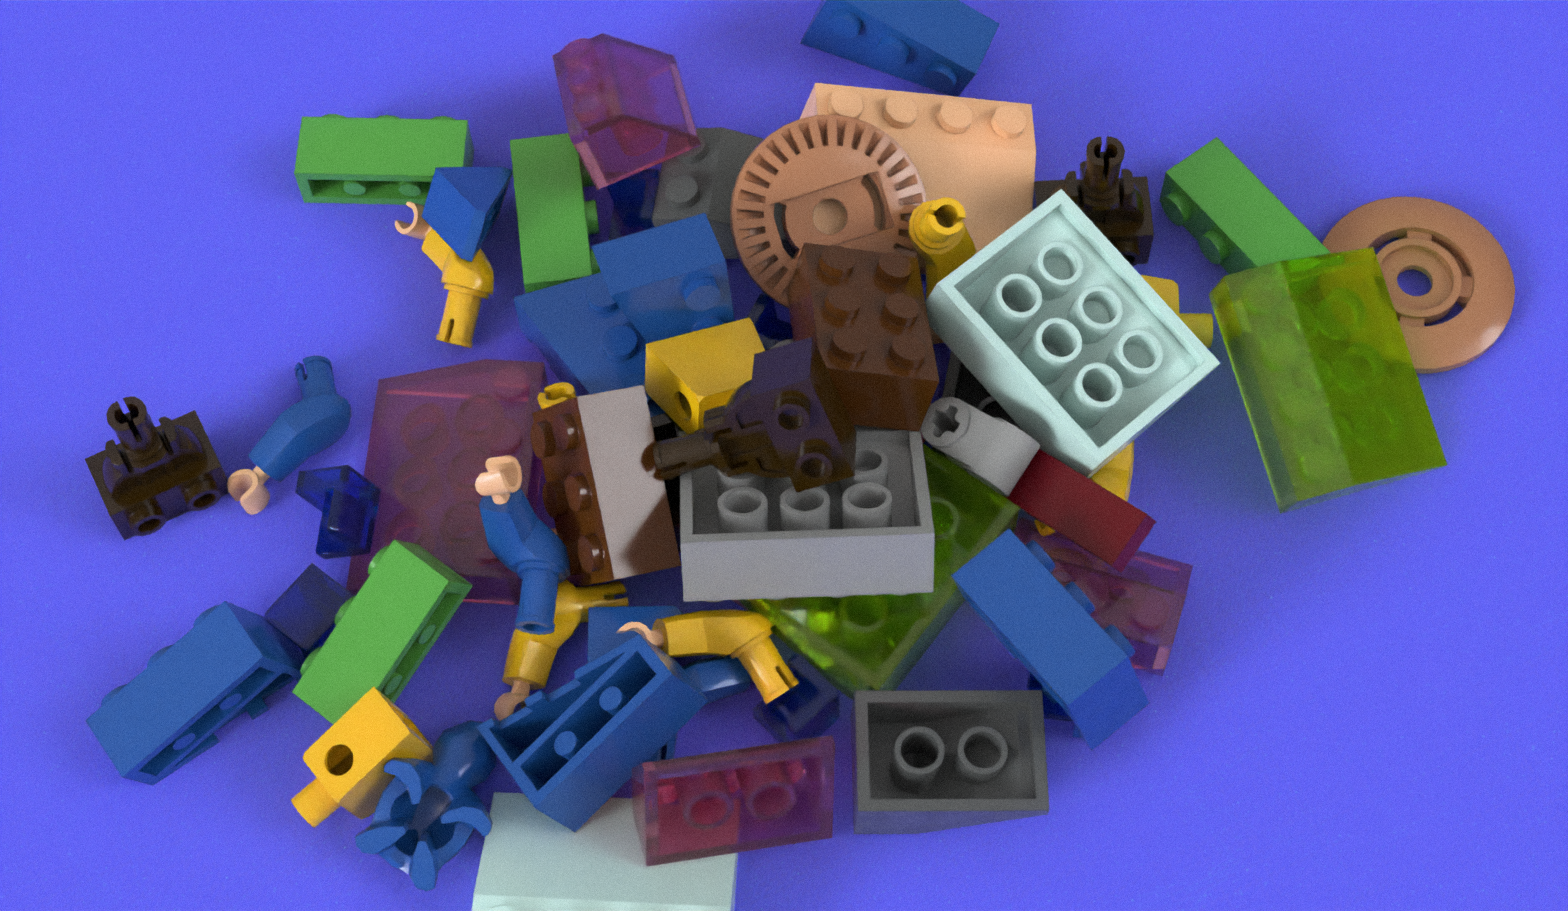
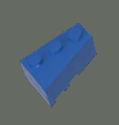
M822 0L800 44L947 95L958 97L976 75L1000 23L959 0Z
M705 213L591 246L610 296L647 343L735 321L726 260Z
M601 272L513 297L521 332L543 354L550 364V369L560 381L563 380L573 385L576 397L644 385L645 389L647 342L610 296ZM645 391L650 417L666 413Z
M1007 529L951 576L965 601L1015 660L1018 658L1043 686L1041 688L1042 692L1053 705L1058 703L1073 719L1080 732L1079 736L1091 750H1094L1149 704L1129 659L1136 652L1126 637L1112 623L1102 629L1090 616L1096 609L1085 593L1073 581H1070L1063 587L1051 574L1056 569V565L1035 540L1032 539L1024 545L1010 529Z
M224 601L220 605L213 606L202 612L194 621L193 628L174 645L166 646L157 651L149 659L147 668L131 682L109 692L103 698L101 707L85 721L122 778L155 785L219 743L220 741L214 732L246 711L252 720L268 711L269 708L264 699L295 679L299 682L302 677L300 670L306 659L280 623Z
M640 634L575 670V679L549 694L539 690L525 698L526 707L498 722L494 718H490L476 726L533 807L573 832H576L709 701L676 660Z

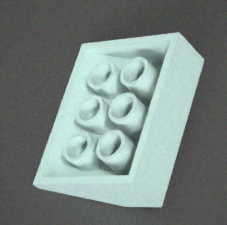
M1062 189L938 282L925 301L929 326L1018 426L1041 445L1039 449L1087 478L1093 476L1220 364L1217 358Z
M494 792L489 815L493 825L491 831L484 839L473 894L472 911H734L741 804L610 798L576 832H573L535 809L524 793Z

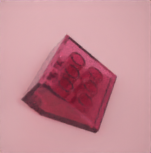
M483 359L379 379L346 592L348 595H357L369 577L368 567L374 556L382 548L390 545L393 539L420 545L471 583L473 587L462 602L519 605L522 579L517 573L510 571L500 562L488 547L479 509L480 500L483 496L477 492L475 483L481 473L488 472L485 466L488 458L507 455L514 456L518 460L522 472V482L519 489L523 491L536 514L542 460L534 453L530 430L534 423L532 413L541 410L537 400L538 394L540 392L545 393L544 388L549 386L544 362Z

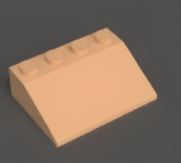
M824 83L814 84L799 119L815 115H843L868 122L887 133L904 149L917 168L924 185L927 201L950 197L959 201L964 207L966 218L962 220L974 242L976 253L1033 211L1036 143L1031 104ZM864 176L861 184L871 196L875 210L873 226L880 229V202L873 186ZM823 199L815 206L813 221L821 232L825 234L837 233L845 223V211L838 201ZM920 257L918 261L920 274H926V261Z

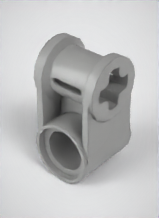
M944 397L933 402L929 406L921 426L923 438L934 448L943 452L945 457L954 466L967 472L983 485L1005 497L1009 496L1041 446L1031 436L999 417L993 418L955 397Z

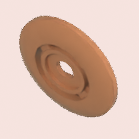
M836 114L815 115L798 119L772 132L754 148L745 160L737 176L731 197V234L740 262L749 277L766 295L789 309L787 293L804 243L827 246L837 245L844 248L881 253H897L904 256L917 257L919 261L921 256L909 239L908 226L913 210L923 202H926L927 198L918 170L909 155L883 130L854 117ZM864 176L873 186L880 202V229L873 226L875 210L871 196L861 184ZM823 199H834L844 208L846 215L845 223L837 233L825 234L818 230L814 224V208ZM775 203L783 206V230L789 243L797 251L793 259L787 254L782 245L774 219Z
M1419 197L1379 199L1364 204L1345 215L1328 232L1322 243L1331 253L1325 270L1314 280V292L1319 310L1327 325L1348 348L1379 366L1414 374H1432L1464 366L1479 358L1494 345L1510 319L1514 305L1515 284L1513 272L1505 252L1494 236L1482 224L1453 206ZM1397 237L1399 239L1383 247L1375 256L1373 263L1362 261L1364 256L1392 238ZM1405 270H1418L1429 278L1431 290L1422 296L1409 295L1401 290L1397 277ZM1456 302L1463 308L1457 316L1449 321L1437 325L1424 326V324L1435 322L1446 316Z

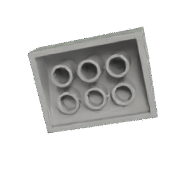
M853 425L857 432L855 476L796 493L789 477L765 478L749 472L728 477L726 472L723 473L720 469L717 470L713 465L680 475V544L683 602H721L724 600L744 599L781 600L785 598L824 596L841 598L851 595L932 593L934 587L935 532L921 430L915 432ZM679 431V436L687 434L685 431Z

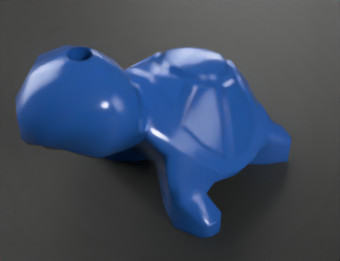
M468 720L443 730L433 746V763L413 758L393 757L384 766V772L395 775V777L382 792L371 824L355 836L356 846L362 853L379 854L392 867L408 873L418 889L429 891L436 887L439 870L465 846L474 828L483 837L487 836L492 829L493 822L483 802L472 789V787L486 781L496 766L495 752L476 727L483 723L481 721Z

